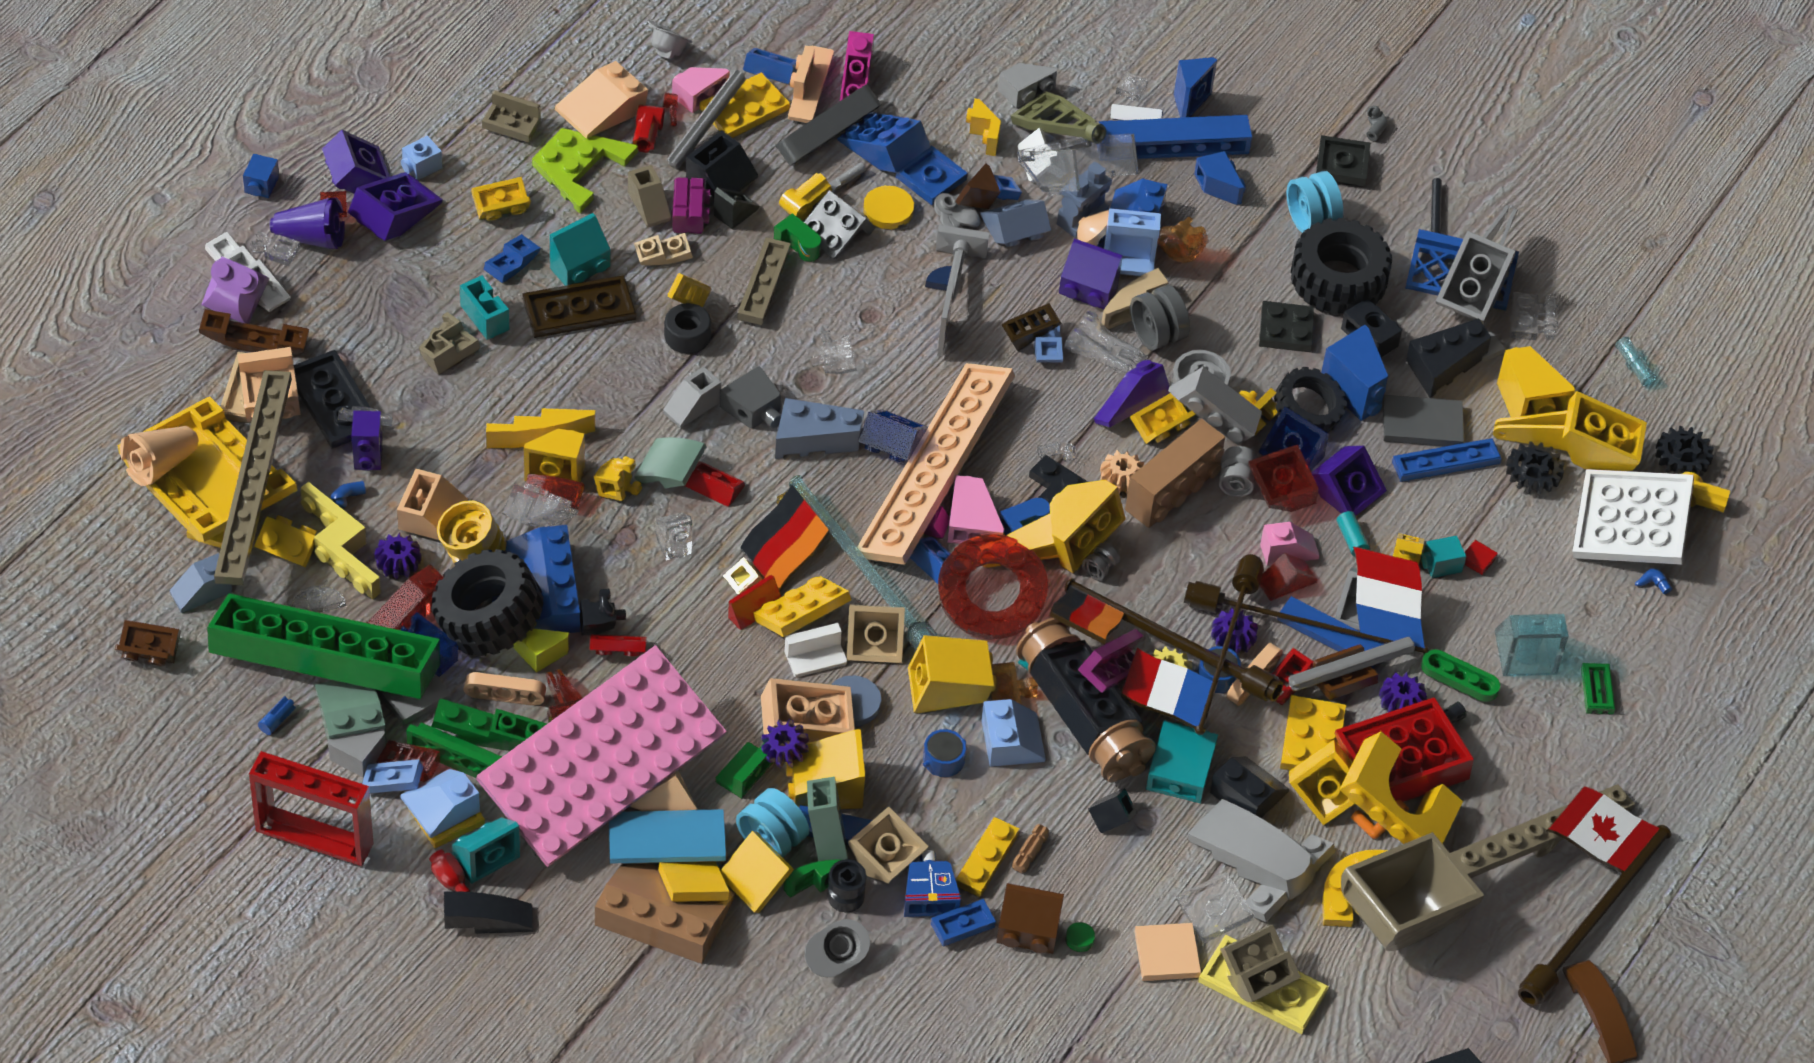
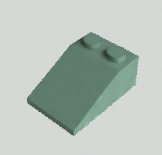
M335 680L315 684L327 741L328 739L384 729L385 742L387 744L385 722L375 689Z

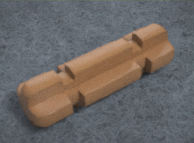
M1041 824L1034 827L1032 830L1033 834L1029 835L1019 851L1020 854L1013 860L1012 868L1022 874L1025 873L1030 866L1029 863L1033 862L1041 849L1042 843H1045L1048 838L1049 829Z

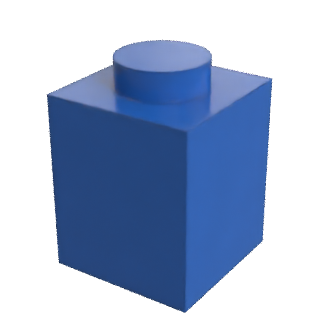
M253 154L243 174L244 193L269 198L279 178L278 159Z

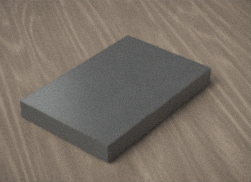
M1384 395L1383 441L1438 446L1464 443L1463 401Z

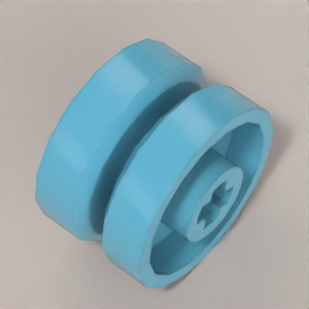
M1321 171L1311 174L1309 178L1299 177L1289 181L1286 190L1287 204L1292 220L1299 231L1303 233L1306 229H1310L1311 225L1317 222L1322 224L1323 220L1332 218V221H1335L1338 218H1343L1341 193L1335 179L1329 172Z
M767 788L754 800V804H749L736 816V824L744 840L752 831H757L782 858L791 851V847L797 846L809 835V826L800 808L792 799L775 788Z

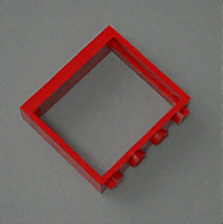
M260 751L249 772L256 832L363 866L374 844L369 786ZM273 788L352 813L354 833L275 807ZM350 800H353V801H356V803L353 804V803H350L349 801H350ZM265 822H267L268 826H271V829L263 827Z

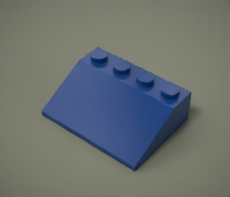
M567 525L539 527L507 540L505 551L507 553H514L524 560L542 591V613L539 620H535L537 624L534 629L568 633L580 632V610ZM497 595V596L492 597V603H493L500 595Z

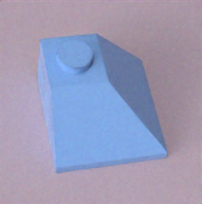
M448 769L420 784L418 789H412L400 795L403 802L430 838L480 812L479 792L463 772Z

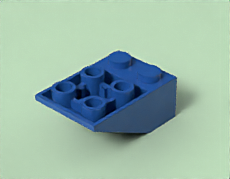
M876 112L868 113L860 122L848 127L845 133L837 138L840 143L879 170L894 173L931 147L920 120L878 114Z

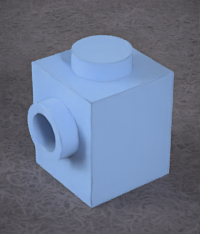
M427 135L402 148L401 166L405 172L410 173L418 181L442 169V151Z

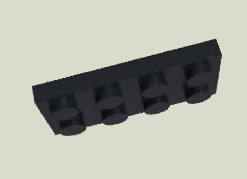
M336 350L295 364L297 392L331 449L351 442L353 411L373 410Z

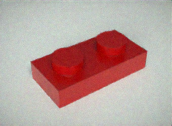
M591 634L590 650H596L598 655H612V651H624L623 655L640 656V652H646L647 637Z

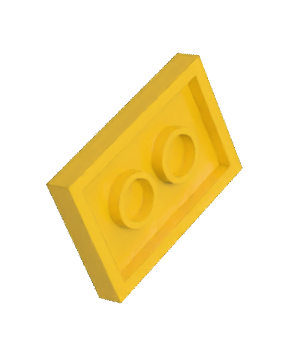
M761 72L745 80L714 121L713 125L719 131L722 130L734 138L790 110V102ZM714 96L700 102L699 109L701 112L705 110Z
M820 576L811 578L807 581V584L797 589L787 591L783 597L775 601L765 603L762 608L753 612L757 623L785 637L850 602L852 599L848 590Z
M1291 695L1280 769H1293L1333 740L1338 744L1335 730L1343 728L1346 705Z

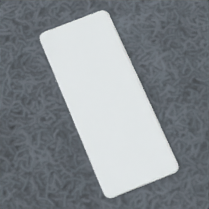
M1112 104L1110 118L1118 120L1158 119L1162 116V110Z

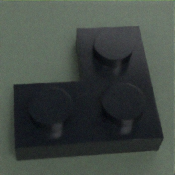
M1047 455L1029 472L1031 479L1047 488L1038 498L1047 500L1049 504L1054 496L1060 493L1067 485L1088 482Z

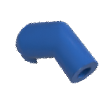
M364 481L341 485L331 494L330 499L339 507H346V497L366 494Z

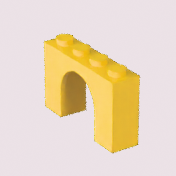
M1383 732L1365 739L1339 790L1401 843H1408L1433 832L1443 844L1463 801L1444 784H1441L1425 792L1415 814L1404 811L1395 802L1389 787V775L1401 748Z

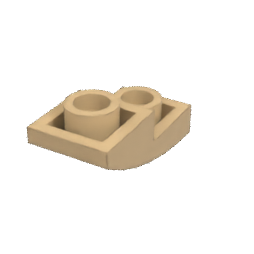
M685 233L662 241L656 235L634 243L641 265H666L693 258Z

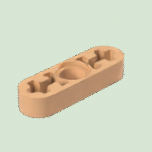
M1268 643L1247 668L1256 665L1271 672L1279 662L1283 650L1272 643ZM1239 679L1234 681L1226 696V699L1237 706H1240L1250 696V693L1242 690V683H1240Z
M473 672L466 676L463 690L465 694L472 698L536 706L544 702L546 686L544 683L534 679Z

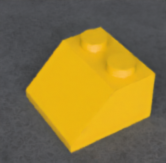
M558 428L525 443L524 481L577 492L585 468V433Z
M1335 740L1289 771V783L1323 825L1355 804L1339 790L1352 762Z

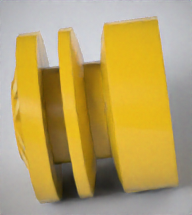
M462 501L454 504L443 513L438 521L437 534L439 540L453 563L460 559L461 561L467 559V555L472 553L480 554L482 550H492V552H495L496 549L504 551L506 549V540L503 532L500 530L490 510L482 503Z

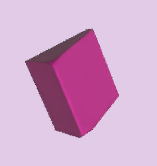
M939 506L923 534L935 538L944 537L950 523V517L943 506Z

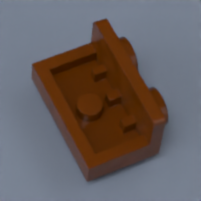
M124 620L120 643L115 644L114 650L121 654L122 659L137 662L138 658L149 659L148 663L152 665L165 666L166 662L174 664L181 631L176 628Z
M1359 644L1313 661V668L1363 652L1364 647ZM1370 666L1322 682L1316 686L1329 700L1377 684L1378 674Z

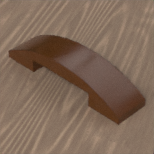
M205 309L199 333L223 345L243 351L258 352L291 347L292 354L304 352L309 329L283 324L282 330L246 324L231 321V314Z
M1590 960L1563 967L1562 971L1573 993H1579L1600 1035L1598 1044L1607 1062L1624 1063L1637 1059L1636 1048L1625 1016L1611 987L1599 969Z

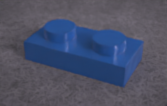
M984 899L931 918V926L943 947L993 929L996 925V920Z

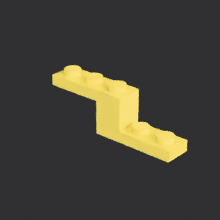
M307 482L301 487V504L308 513H313L320 518L326 527L314 537L317 558L323 563L327 562L341 578L348 579L353 583L358 592L365 593L373 600L381 594L380 577L353 556L355 552L367 544L365 527L310 482Z

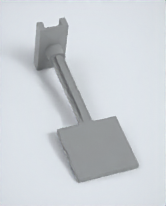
M939 225L936 251L953 253L954 259L941 317L937 356L943 357L950 324L951 308L957 296L964 259L967 256L986 259L989 232Z

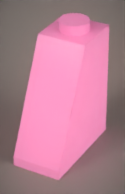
M956 475L947 543L981 547L1003 537L1004 528L983 478Z

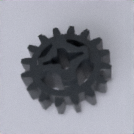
M1679 426L1678 431L1671 427L1668 434L1662 432L1660 439H1658L1655 457L1660 458V466L1667 465V473L1674 470L1676 471L1675 474L1692 472L1700 476L1701 471L1707 472L1714 457L1712 455L1714 447L1709 446L1710 439H1702L1703 432L1693 433V427H1690L1688 431H1684L1683 426Z
M1529 441L1528 447L1521 443L1518 450L1513 448L1510 456H1508L1506 474L1511 475V483L1518 482V489L1526 487L1527 493H1530L1532 489H1535L1538 494H1541L1542 489L1551 492L1552 486H1559L1565 471L1563 470L1564 461H1559L1560 453L1552 454L1553 447L1545 449L1541 442L1538 446H1534L1533 442Z

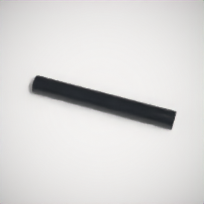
M1434 178L1432 180L1431 232L1441 234L1442 180Z

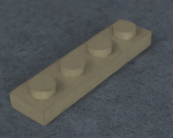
M765 238L738 310L737 320L763 325L788 258L791 243Z

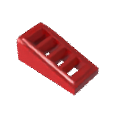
M1292 648L1272 674L1289 683V676L1285 674L1287 671L1293 675L1300 673L1292 667L1294 664L1302 669L1300 672L1313 668V660ZM1283 685V693L1276 700L1280 705H1283L1296 692L1290 686L1286 687Z

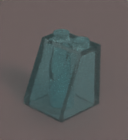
M1509 615L1495 628L1503 676L1557 675L1569 637L1565 615Z

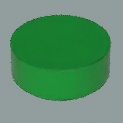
M1084 922L1071 924L1066 931L1065 941L1067 946L1076 952H1085L1092 948L1095 939L1094 929Z

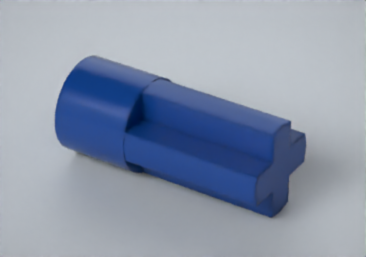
M284 696L258 723L260 730L267 735H271L296 709L293 705V700H288Z

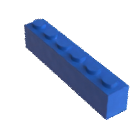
M1248 115L1099 121L1106 128V136L1098 144L1101 161L1194 157L1223 151L1227 155L1250 153L1252 134Z

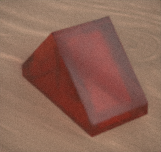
M1283 553L1263 572L1260 587L1269 600L1272 601L1317 583L1318 579L1305 560Z

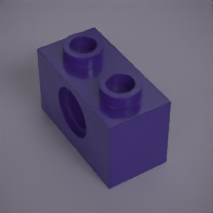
M354 410L351 435L354 470H381L383 452L381 411Z

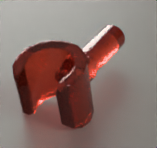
M665 93L663 107L670 108L671 126L675 127L677 126L678 95Z

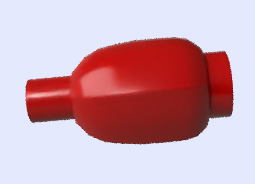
M440 849L430 856L431 871L445 888L470 892L464 883L465 872L451 853H445L443 849Z

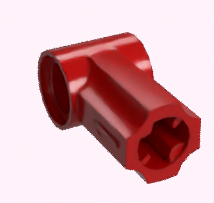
M639 104L636 116V130L633 137V144L638 146L639 152L648 153L650 150H654L658 131L662 130L665 108Z

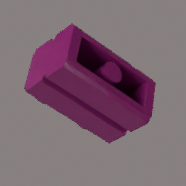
M676 177L674 179L672 231L674 233L689 232L701 234L703 232V225L709 224V208H704V204H710V189H705V180L703 178H691L690 180L688 178Z

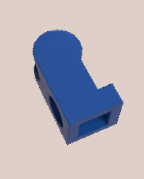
M1033 498L1000 511V521L1004 528L1003 533L1005 536L1050 514L1049 502L1043 498Z

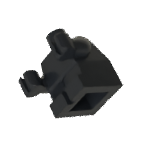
M601 589L599 591L600 601L589 602V599H581L579 610L582 636L601 634L614 629L616 621L626 620V610H615V603L609 602L608 599L611 598L610 589Z

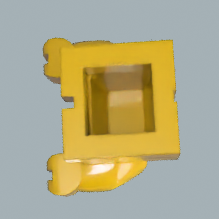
M624 456L622 459L612 458L601 465L594 475L598 495L623 501L626 497L625 491L638 495L642 489L641 483L634 481L630 484L632 479L631 472L636 467L635 460Z

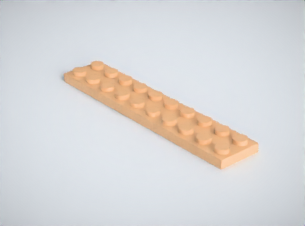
M965 364L857 546L855 552L858 558L903 565L907 563L953 484L956 475L960 472L1013 381L1015 375L1012 368Z

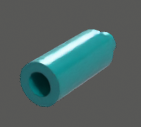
M1347 511L1340 514L1336 522L1352 556L1356 557L1353 547L1369 550L1370 546L1354 512Z

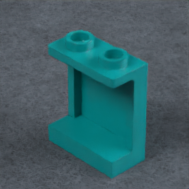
M1164 721L1148 774L1146 790L1201 804L1206 779L1216 749L1218 734L1206 730L1203 735H1197L1194 728L1177 722Z

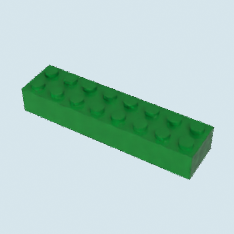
M228 593L207 626L209 653L417 699L422 698L440 666V639L230 593Z

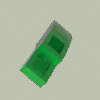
M440 698L431 727L457 734V738L476 746L511 751L547 725V723L497 708L495 713L492 714Z

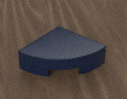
M944 266L932 271L926 279L925 287L947 291L952 266Z

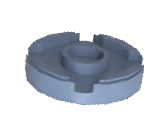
M856 675L844 676L831 684L851 687L855 726L867 724L878 715L881 706L880 691L867 678Z

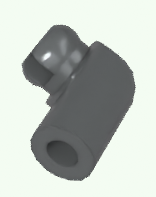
M1371 106L1367 110L1371 128L1366 135L1369 140L1376 141L1386 129L1388 123L1378 106Z

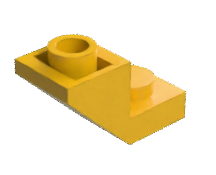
M975 98L973 108H968L966 123H970L969 133L983 135L982 144H987L986 155L996 156L1001 120L980 99Z

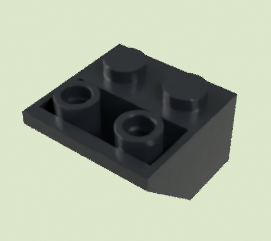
M722 130L686 157V178L690 180L691 178H703L705 180V189H710V195L713 198L717 187L740 192L758 178V173L741 144Z

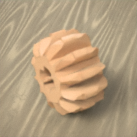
M1128 450L1125 454H1121L1118 451L1114 453V456L1108 454L1100 467V479L1107 480L1117 486L1119 494L1120 492L1127 494L1130 476L1143 467L1144 462L1139 461L1138 455L1130 456Z

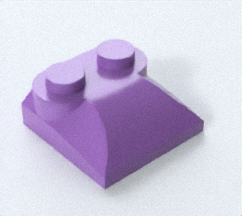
M221 256L212 265V278L201 305L213 311L231 314V319L249 324L270 278Z

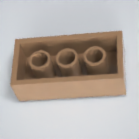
M1200 419L1130 476L1125 510L1148 528L1156 522L1163 521L1171 509L1181 506L1188 495L1199 491L1206 480L1214 478L1220 472L1225 436L1203 419Z

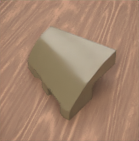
M449 312L443 314L444 322L439 328L434 327L430 332V337L419 347L420 354L438 375L481 348L478 339L466 332L461 321Z

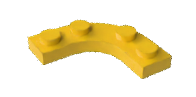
M1388 850L1356 852L1340 860L1331 869L1326 878L1322 894L1323 926L1352 927L1353 908L1346 901L1341 890L1342 873L1347 867Z

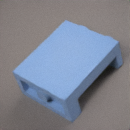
M1109 209L1104 249L1123 255L1120 274L1142 276L1154 270L1157 241L1160 234V213Z

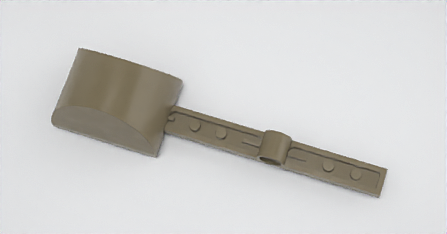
M1618 784L1600 791V793L1609 797L1628 812H1631L1635 806V803ZM1566 806L1451 853L1448 852L1433 832L1347 867L1341 877L1343 896L1387 951H1396L1415 944L1452 924L1481 903L1484 894L1471 880L1472 877L1532 852L1537 857H1543L1551 852L1559 841L1564 840V838L1546 830Z

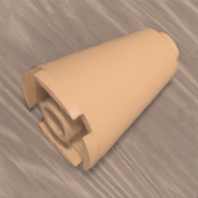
M188 426L132 433L121 440L120 455L122 461L127 460L129 468L126 471L134 482L140 486L151 485L195 452L199 439L197 433Z

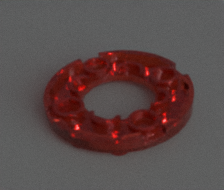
M986 534L962 542L954 548V551L943 562L939 573L938 595L945 614L959 629L979 638L1003 639L1023 632L1038 619L1047 599L1048 579L1040 558L1032 549L1029 550L1024 545L1018 543L1017 539L1005 535ZM986 564H1000L1009 568L1016 575L1020 584V592L1015 602L1008 608L997 612L985 611L974 604L966 592V582L975 569Z

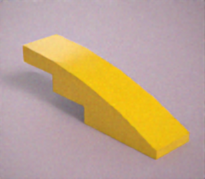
M542 408L541 417L514 416V424L487 423L486 446L487 448L524 447L525 443L558 428L574 430L585 434L595 431V410Z

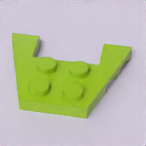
M561 128L532 158V166L551 185L554 184L560 190L561 196L565 200L569 199L574 205V209L581 213L594 200V192L580 186L577 182L602 156L625 167L638 153V146L595 135L586 139L580 132Z

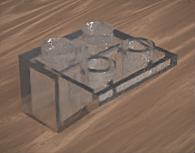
M526 482L524 487L517 484L514 485L502 514L525 525L539 528L552 526L577 516L579 510L571 507L572 501Z

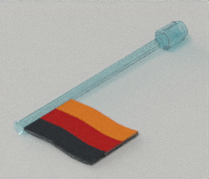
M800 475L790 479V488L781 501L751 530L740 547L763 578L771 574L774 576L780 592L787 580L816 552L830 532L890 607H905L802 481L803 477ZM905 607L904 625L908 628L906 639L915 651L924 635L940 637L927 621H917Z

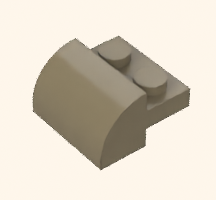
M1267 925L1220 949L1230 971V975L1227 976L1228 980L1237 994L1247 1002H1254L1301 978L1290 951H1284L1274 925Z

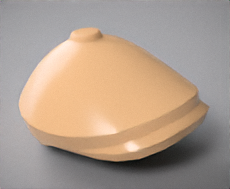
M1109 210L1081 218L1077 230L1078 240L1097 246L1100 239L1106 235Z

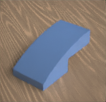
M1039 320L1034 321L1036 326L1041 325ZM1060 326L1042 337L1035 338L1034 349L1037 363L1063 362Z

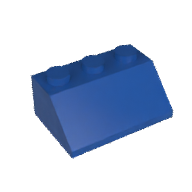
M1141 179L1116 189L1110 209L1162 214L1168 184ZM1106 235L1100 239L1098 247L1104 249Z

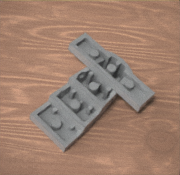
M1224 799L1187 833L1189 842L1211 850L1213 859L1236 867L1238 876L1261 884L1242 904L1244 913L1264 922H1267L1288 900L1306 890L1312 882L1315 872L1336 852L1334 843L1313 834L1299 845L1272 824Z

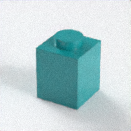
M1457 535L1426 542L1424 553L1421 554V561L1423 567L1428 569L1431 578L1462 573L1466 555Z

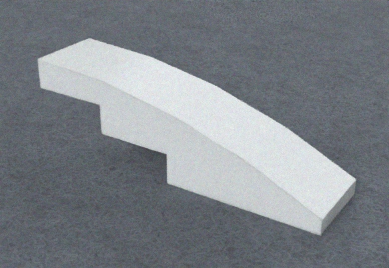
M228 232L206 243L205 250L215 261L222 256L270 278L258 303L265 310L270 312L290 300L289 294L260 259L256 261L244 246L239 247Z

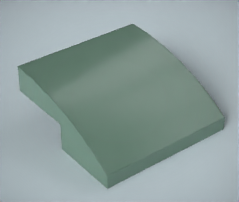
M656 438L634 478L641 484L660 481L665 489L685 486L707 446L702 442L684 438Z

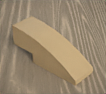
M1159 268L1131 281L1110 300L1103 310L1101 323L1103 331L1132 321L1130 303L1133 297L1146 292L1152 293L1153 290L1168 285L1167 279Z

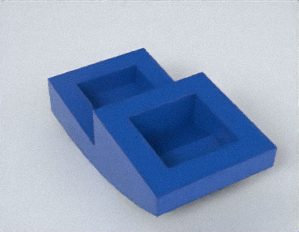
M521 234L505 243L502 253L487 260L484 270L501 283H504L528 265L540 252L541 247Z

